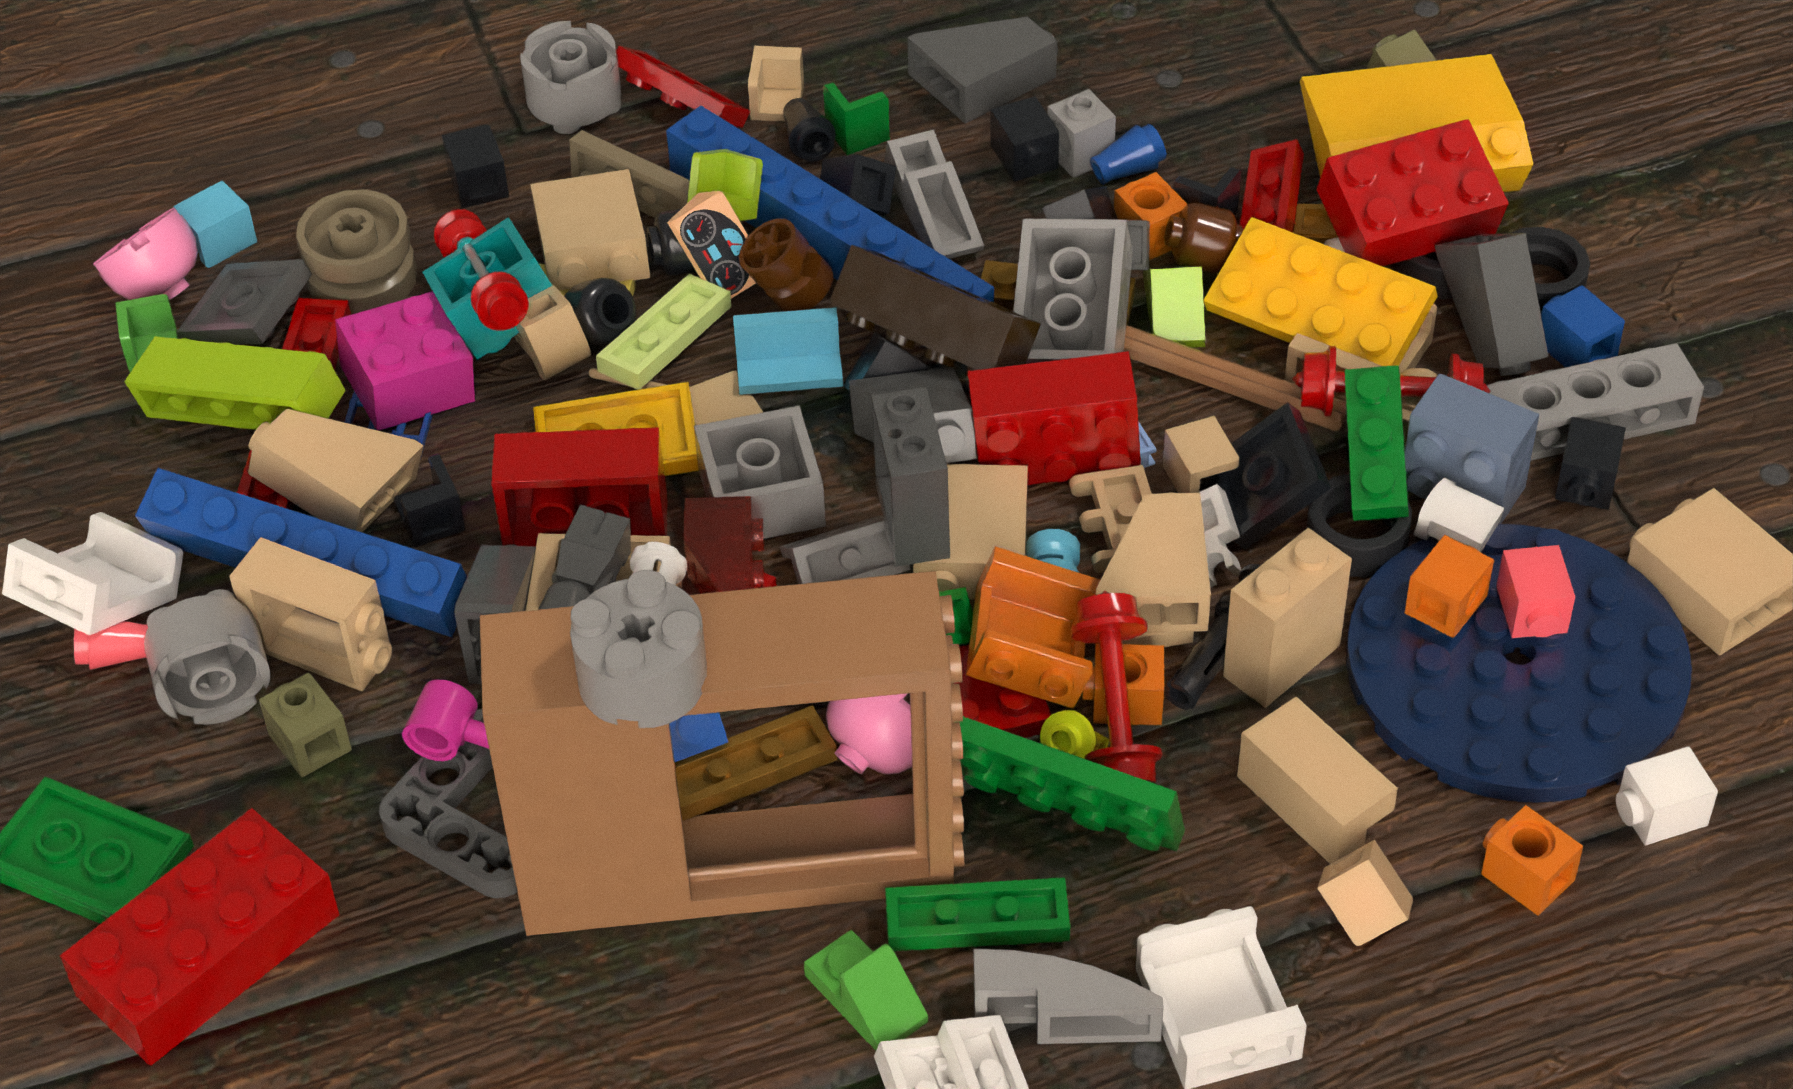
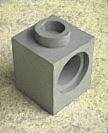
M1090 89L1048 106V116L1059 131V164L1073 178L1091 171L1090 158L1101 153L1115 141L1116 116Z

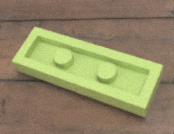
M689 273L596 355L597 372L636 390H640L731 308L730 291Z

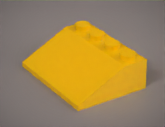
M1492 54L1304 76L1300 79L1320 177L1327 157L1469 119L1503 192L1521 190L1534 165L1523 118Z

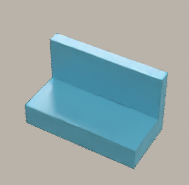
M836 307L733 316L739 395L843 387Z

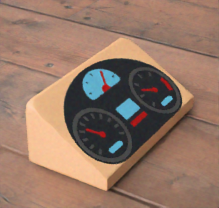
M721 191L698 193L667 222L701 279L730 291L731 299L756 284L739 263L740 249L748 234Z

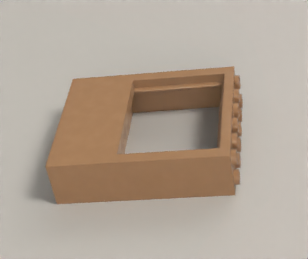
M936 571L689 595L697 604L702 616L707 677L701 687L702 695L697 704L684 716L910 693L913 794L700 815L682 821L670 723L655 728H639L638 721L617 719L618 725L598 718L583 702L578 687L570 636L571 610L574 606L480 615L483 720L526 936L886 899L885 888L954 884V868L964 867V850L961 832H964V819L960 797L964 795L960 759H963V744L959 721H963L960 686L959 683L954 684L962 682V664L959 644H953L952 636L946 635L947 633L955 632L951 595L939 596Z

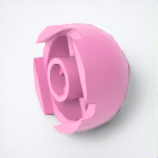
M174 207L139 228L140 231L127 240L124 239L93 263L99 271L100 277L115 293L128 300L166 294L170 300L189 286L184 277L196 263L198 254L196 237L188 222Z
M907 694L829 701L826 712L828 730L840 745L835 751V755L845 765L859 774H862L867 767L882 774H899L912 768L910 705L903 699Z

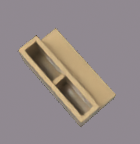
M1294 697L1241 734L1237 777L1330 864L1364 846L1367 829L1394 811L1398 788L1298 697Z

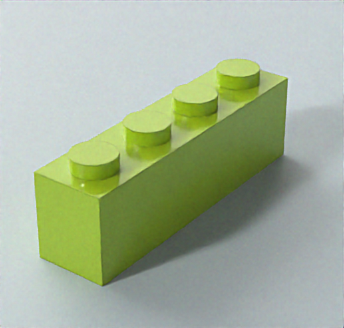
M157 336L153 338L124 381L147 417L256 430L264 422L271 424L286 409L328 419L346 391L334 371L332 363L322 353Z

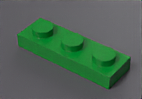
M1399 365L1345 369L1353 521L1409 517Z
M1065 878L885 888L888 945L893 951L1070 941V919Z

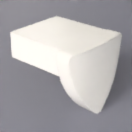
M1443 478L1425 500L1419 514L1414 535L1424 540H1427L1430 536L1441 540L1446 535L1481 552L1500 523L1504 508L1456 486V482Z

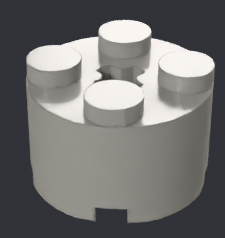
M558 21L542 26L528 36L524 42L525 50L520 55L526 102L529 110L539 120L553 125V129L561 134L575 133L581 126L595 123L608 115L616 113L621 108V85L616 44L612 35L607 30L593 23L586 22L587 29L571 27V21Z
M641 570L632 574L629 579L619 580L601 587L585 600L579 601L574 605L571 610L570 636L578 687L583 702L593 714L603 721L618 725L617 719L638 721L639 728H655L681 718L697 704L702 695L701 687L707 677V659L702 616L697 604L688 593L676 585L666 582L664 576L659 572Z
M221 589L214 590L204 596L188 598L169 607L159 608L149 615L147 619L148 629L144 638V649L157 702L166 714L178 719L176 713L193 717L194 724L210 725L237 718L249 711L257 703L255 695L261 690L263 685L267 689L270 682V669L256 619L245 605L236 601L232 592Z

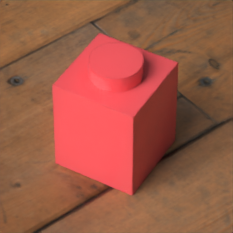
M1559 545L1503 550L1496 587L1511 638L1548 637L1554 634L1568 633L1575 594Z

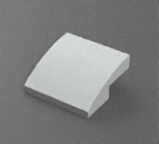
M1000 1015L943 1021L937 1036L882 1041L879 1043L874 1055L885 1089H1029Z

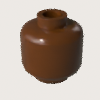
M1189 203L1183 208L1179 217L1173 215L1170 217L1165 231L1164 242L1165 245L1172 247V256L1177 265L1181 267L1202 266V271L1219 273L1241 236L1243 227L1242 225H1237L1234 214L1228 209L1200 203Z

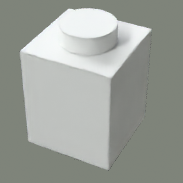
M1688 746L1625 766L1620 790L1616 795V806L1622 821L1627 826H1633L1646 846L1708 826L1718 790Z

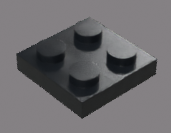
M1288 402L1231 443L1239 456V464L1236 469L1209 476L1212 486L1218 484L1226 492L1240 537L1233 541L1245 550L1331 489L1299 410Z

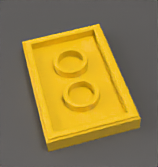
M689 382L533 407L536 432L659 427L665 476L699 471L694 432L695 419Z

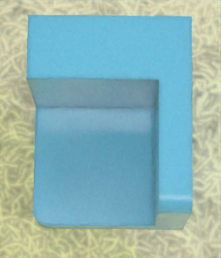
M223 181L173 206L188 222L196 237L200 260L207 268L257 243L249 206Z

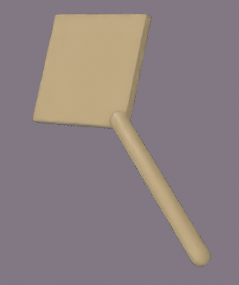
M597 368L589 370L591 378L628 386L597 372ZM736 370L690 387L695 426L763 413L752 394L739 395L738 373ZM649 381L641 389L665 386L666 384Z

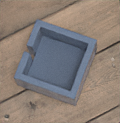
M1439 373L1410 414L1405 448L1407 491L1414 493L1420 498L1427 499L1433 488L1443 478H1447L1456 482V486L1503 507L1504 511L1500 520V524H1502L1526 487L1539 413Z

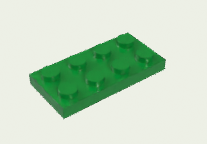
M964 716L963 721H959L963 744V759H960L962 775H964V780L971 786L989 793H995L997 788L1017 794V799L1021 803L1038 811L1049 812L1051 807L1072 814L1071 818L1079 825L1094 831H1104L1105 827L1126 833V838L1131 843L1150 851H1158L1160 846L1177 852L1185 832L1177 791Z

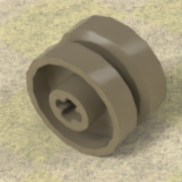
M361 189L344 190L325 196L307 208L298 221L296 240L300 256L312 273L306 283L313 299L348 300L352 315L404 300L416 284L417 266L414 250L410 244L411 234L408 219L400 203L387 194Z

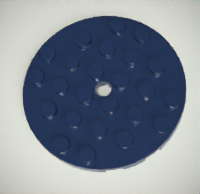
M1499 523L1481 553L1494 559L1488 596L1454 638L1404 613L1410 576L1440 541L1432 536L1427 540L1418 541L1389 559L1375 572L1356 601L1348 631L1346 666L1349 683L1357 704L1364 706L1375 723L1374 731L1405 761L1411 757L1426 767L1438 772L1437 780L1463 791L1488 798L1532 803L1557 802L1585 797L1587 789L1598 787L1611 781H1615L1617 785L1621 784L1625 766L1654 757L1668 739L1673 738L1682 720L1691 686L1692 667L1688 642L1678 617L1668 601L1643 574L1608 550L1556 529ZM1559 545L1575 594L1568 633L1554 634L1548 637L1511 638L1496 587L1503 550ZM1518 647L1520 648V653L1527 656L1531 662L1517 665L1509 662L1504 655L1513 653L1514 649Z

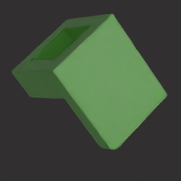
M166 294L115 303L119 338L129 372L132 371L155 336L179 339L169 298Z

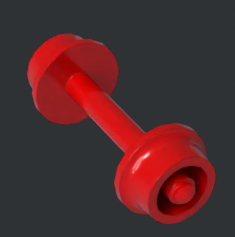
M1329 346L1325 352H1305L1302 372L1299 371L1292 378L1297 387H1301L1300 406L1319 409L1325 417H1331L1334 392L1346 393L1345 372L1336 371V346ZM1451 353L1447 376L1490 393L1491 390L1484 383L1483 364L1463 361L1459 354ZM1400 375L1401 396L1422 398L1436 377Z
M1104 590L1101 594L1089 596L1077 602V624L1071 627V638L1075 641L1099 643L1110 747L1092 751L1086 754L1084 759L1156 784L1155 764L1161 760L1162 750L1153 745L1133 744L1122 646L1123 640H1129L1146 633L1148 629L1147 621L1139 617L1136 598L1133 595L1109 593Z

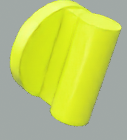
M1072 710L1059 711L1049 716L1044 722L1040 733L1041 744L1083 759L1086 754L1107 748L1109 744V739L1094 731L1086 717Z

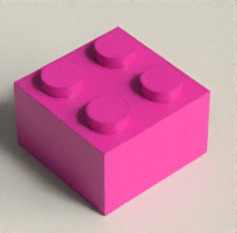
M433 291L335 319L340 366L377 431L422 418L429 412L435 414L475 401L473 356L445 314Z

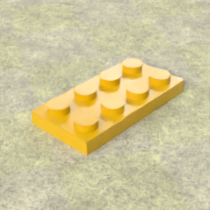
M1251 217L1205 296L1204 305L1207 311L1288 343H1291L1296 334L1299 333L1327 345L1336 346L1337 349L1378 365L1394 366L1400 365L1438 296L1436 287Z

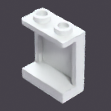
M98 512L90 516L86 542L58 554L25 538L9 543L2 594L90 636L175 600L178 592L183 551L181 548L103 512Z
M1252 906L1237 910H1217L1206 918L1179 925L1163 924L1153 928L1148 933L1141 934L1137 938L1136 972L1144 988L1163 997L1162 1036L1184 1089L1199 1087L1302 1059L1307 1025L1298 1005L1287 1007L1257 940V915Z

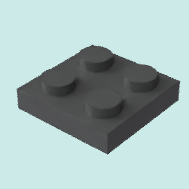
M302 259L226 264L177 330V334L180 338L196 341L227 342L234 345L263 344L264 341L272 336L276 324L286 310L297 301L300 295L299 292L312 273Z

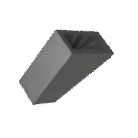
M1028 16L916 33L907 37L908 74L965 124L990 112V109L999 107L1056 78L1057 41L1049 31L1043 30Z
M1526 233L1479 234L1435 245L1438 261L1477 363H1482L1483 367L1498 368L1500 376L1529 371L1531 370L1530 361L1548 357Z
M953 367L849 381L855 434L874 442L871 395L927 387L946 463L977 459L972 407Z
M481 545L457 599L454 611L469 683L482 684L480 615L526 611L536 547Z

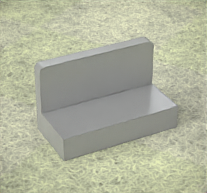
M876 516L780 546L782 557L790 558L798 584L888 576L911 570L910 565L895 567L883 516Z

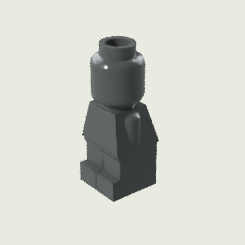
M580 505L564 539H561L558 565L552 575L553 585L548 588L538 610L574 606L601 587L616 582L621 567L625 566L631 553L630 518L612 513H604L601 510Z

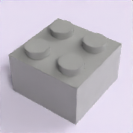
M800 406L694 426L698 470L720 547L826 526L823 481Z

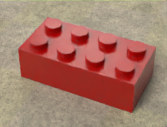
M251 808L59 956L76 997L149 1066H152L340 914L329 874Z

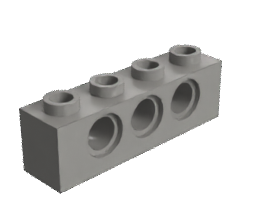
M1677 343L1647 348L1607 359H1597L1589 363L1562 369L1547 370L1539 374L1508 381H1498L1487 385L1491 390L1490 394L1539 413L1531 460L1565 452L1572 417L1626 427L1624 439L1695 424L1704 390L1703 384Z

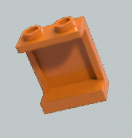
M995 546L976 585L966 675L1074 709L1092 675L1093 663L1090 660L1084 659L1085 643L1071 638V627L1077 624V602L1083 598L1096 595V588L1100 579Z

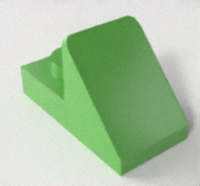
M850 930L804 961L805 976L875 1051L880 1042L905 1039L928 1023L927 1012L896 954L888 944H884L875 951H872Z

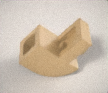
M554 285L528 298L529 307L527 314L516 326L519 333L514 337L532 359L543 380H547L591 356L588 341L571 304Z

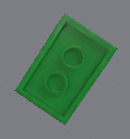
M45 776L0 832V883L101 924L181 863L192 850L194 844L191 835Z

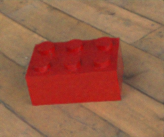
M1469 119L1327 157L1316 189L1344 252L1382 267L1436 252L1435 245L1479 234H1496L1509 205Z
M1129 351L967 371L979 465L1028 466L1027 485L1064 482L1078 474L1141 465L1137 395Z
M659 427L521 432L494 435L491 484L503 546L536 547L538 533L566 534L580 505L601 510L604 513H612L630 518L631 535L667 536L668 499Z

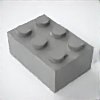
M1023 219L1013 311L1041 323L1026 364L1124 352L1133 254L1126 220Z

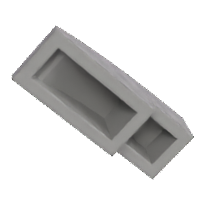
M934 130L887 141L884 162L896 166L894 187L922 243L948 259L982 251L984 243L952 161L946 162Z
M974 949L975 1017L1000 1015L1004 1024L1036 1023L1037 1044L1161 1041L1163 997L1128 979L1091 965L1051 955L1016 950Z

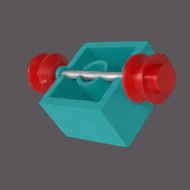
M466 209L451 210L438 220L434 228V241L444 258L422 273L445 314L478 360L487 353H495L503 349L510 342L511 338L519 333L516 326L527 314L529 307L528 298L553 285L509 217L491 229L486 230L475 213Z

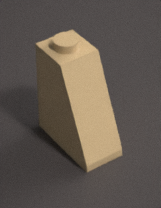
M286 409L271 424L268 422L262 423L252 435L249 442V449L252 452L248 474L314 517L363 532L394 501V498L400 495L416 479L424 445L414 439Z
M1169 492L1144 494L1096 588V595L1101 594L1104 590L1109 593L1133 595L1136 598L1139 617L1147 621L1148 629L1146 633L1208 631L1211 591L1200 493Z

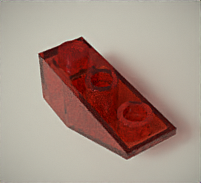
M751 496L685 498L684 548L687 560V573L698 592L704 594L765 588L763 560H754L755 551H765L764 519L753 518Z

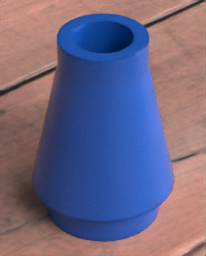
M1151 124L1143 127L1135 125L1101 153L1090 158V164L1096 178L1104 185L1115 179L1157 169L1158 163L1167 158V153L1159 133Z

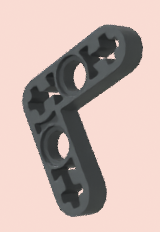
M477 709L473 719L484 723L482 709ZM465 741L464 745L459 747L456 756L451 760L434 761L421 757L380 803L379 815L386 838L393 844L485 896L506 898L517 893L507 837L455 809L493 768L490 750ZM443 768H450L459 773L457 779L447 785H435L428 781L434 772ZM416 811L419 821L409 816ZM401 814L405 816L400 821H397L398 815ZM451 833H460L469 838L466 845L455 851H445L437 846L440 839ZM481 850H482V852H483L484 858L481 857V856H479L480 853H481ZM487 863L498 869L492 874L489 873ZM505 863H509L510 869L507 871L501 869Z

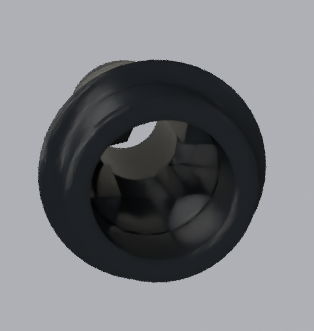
M803 98L790 100L783 109V116L785 118L791 151L797 157L807 161H818L825 158L834 147L836 137L834 126L807 100Z

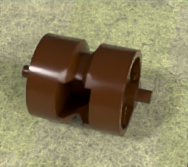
M779 218L763 223L746 238L740 249L739 263L760 287L765 288L766 294L782 312L810 310L828 293L833 282L832 268L812 246L808 245L809 243L789 220Z

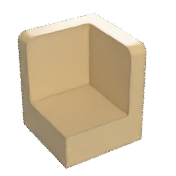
M754 46L748 79L750 120L785 122L783 116L785 105L792 99L802 98L803 94L802 48Z
M1215 416L1165 430L1163 468L1178 493H1199L1200 479L1238 467L1239 456Z
M1375 840L1326 866L1323 869L1317 887L1352 942L1357 946L1363 945L1407 921L1413 903L1411 894Z

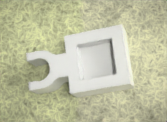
M1218 484L1199 492L1201 496L1210 588L1217 585L1213 572L1216 565L1224 561L1226 568L1235 576L1241 572L1237 557L1226 546L1227 543L1239 538L1240 534L1226 492Z

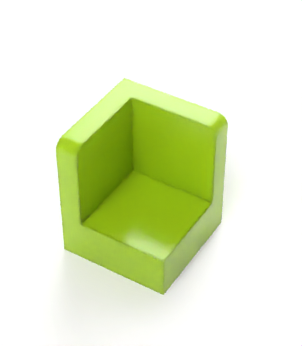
M728 149L695 152L692 156L687 203L698 193L721 191L727 198L739 221L757 219L763 168L762 160Z

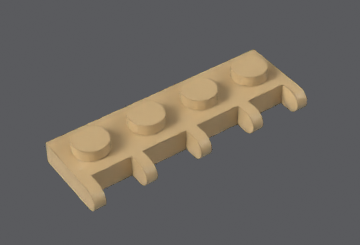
M1143 465L1078 474L1069 480L1072 495L1077 497L1092 495L1096 509L1083 512L1079 517L1082 530L1085 532L1103 531L1108 550L1098 551L1091 557L1093 569L1097 573L1105 572L1144 494H1152ZM1194 632L1144 633L1138 637L1123 640L1122 644L1164 645V647L1193 643Z

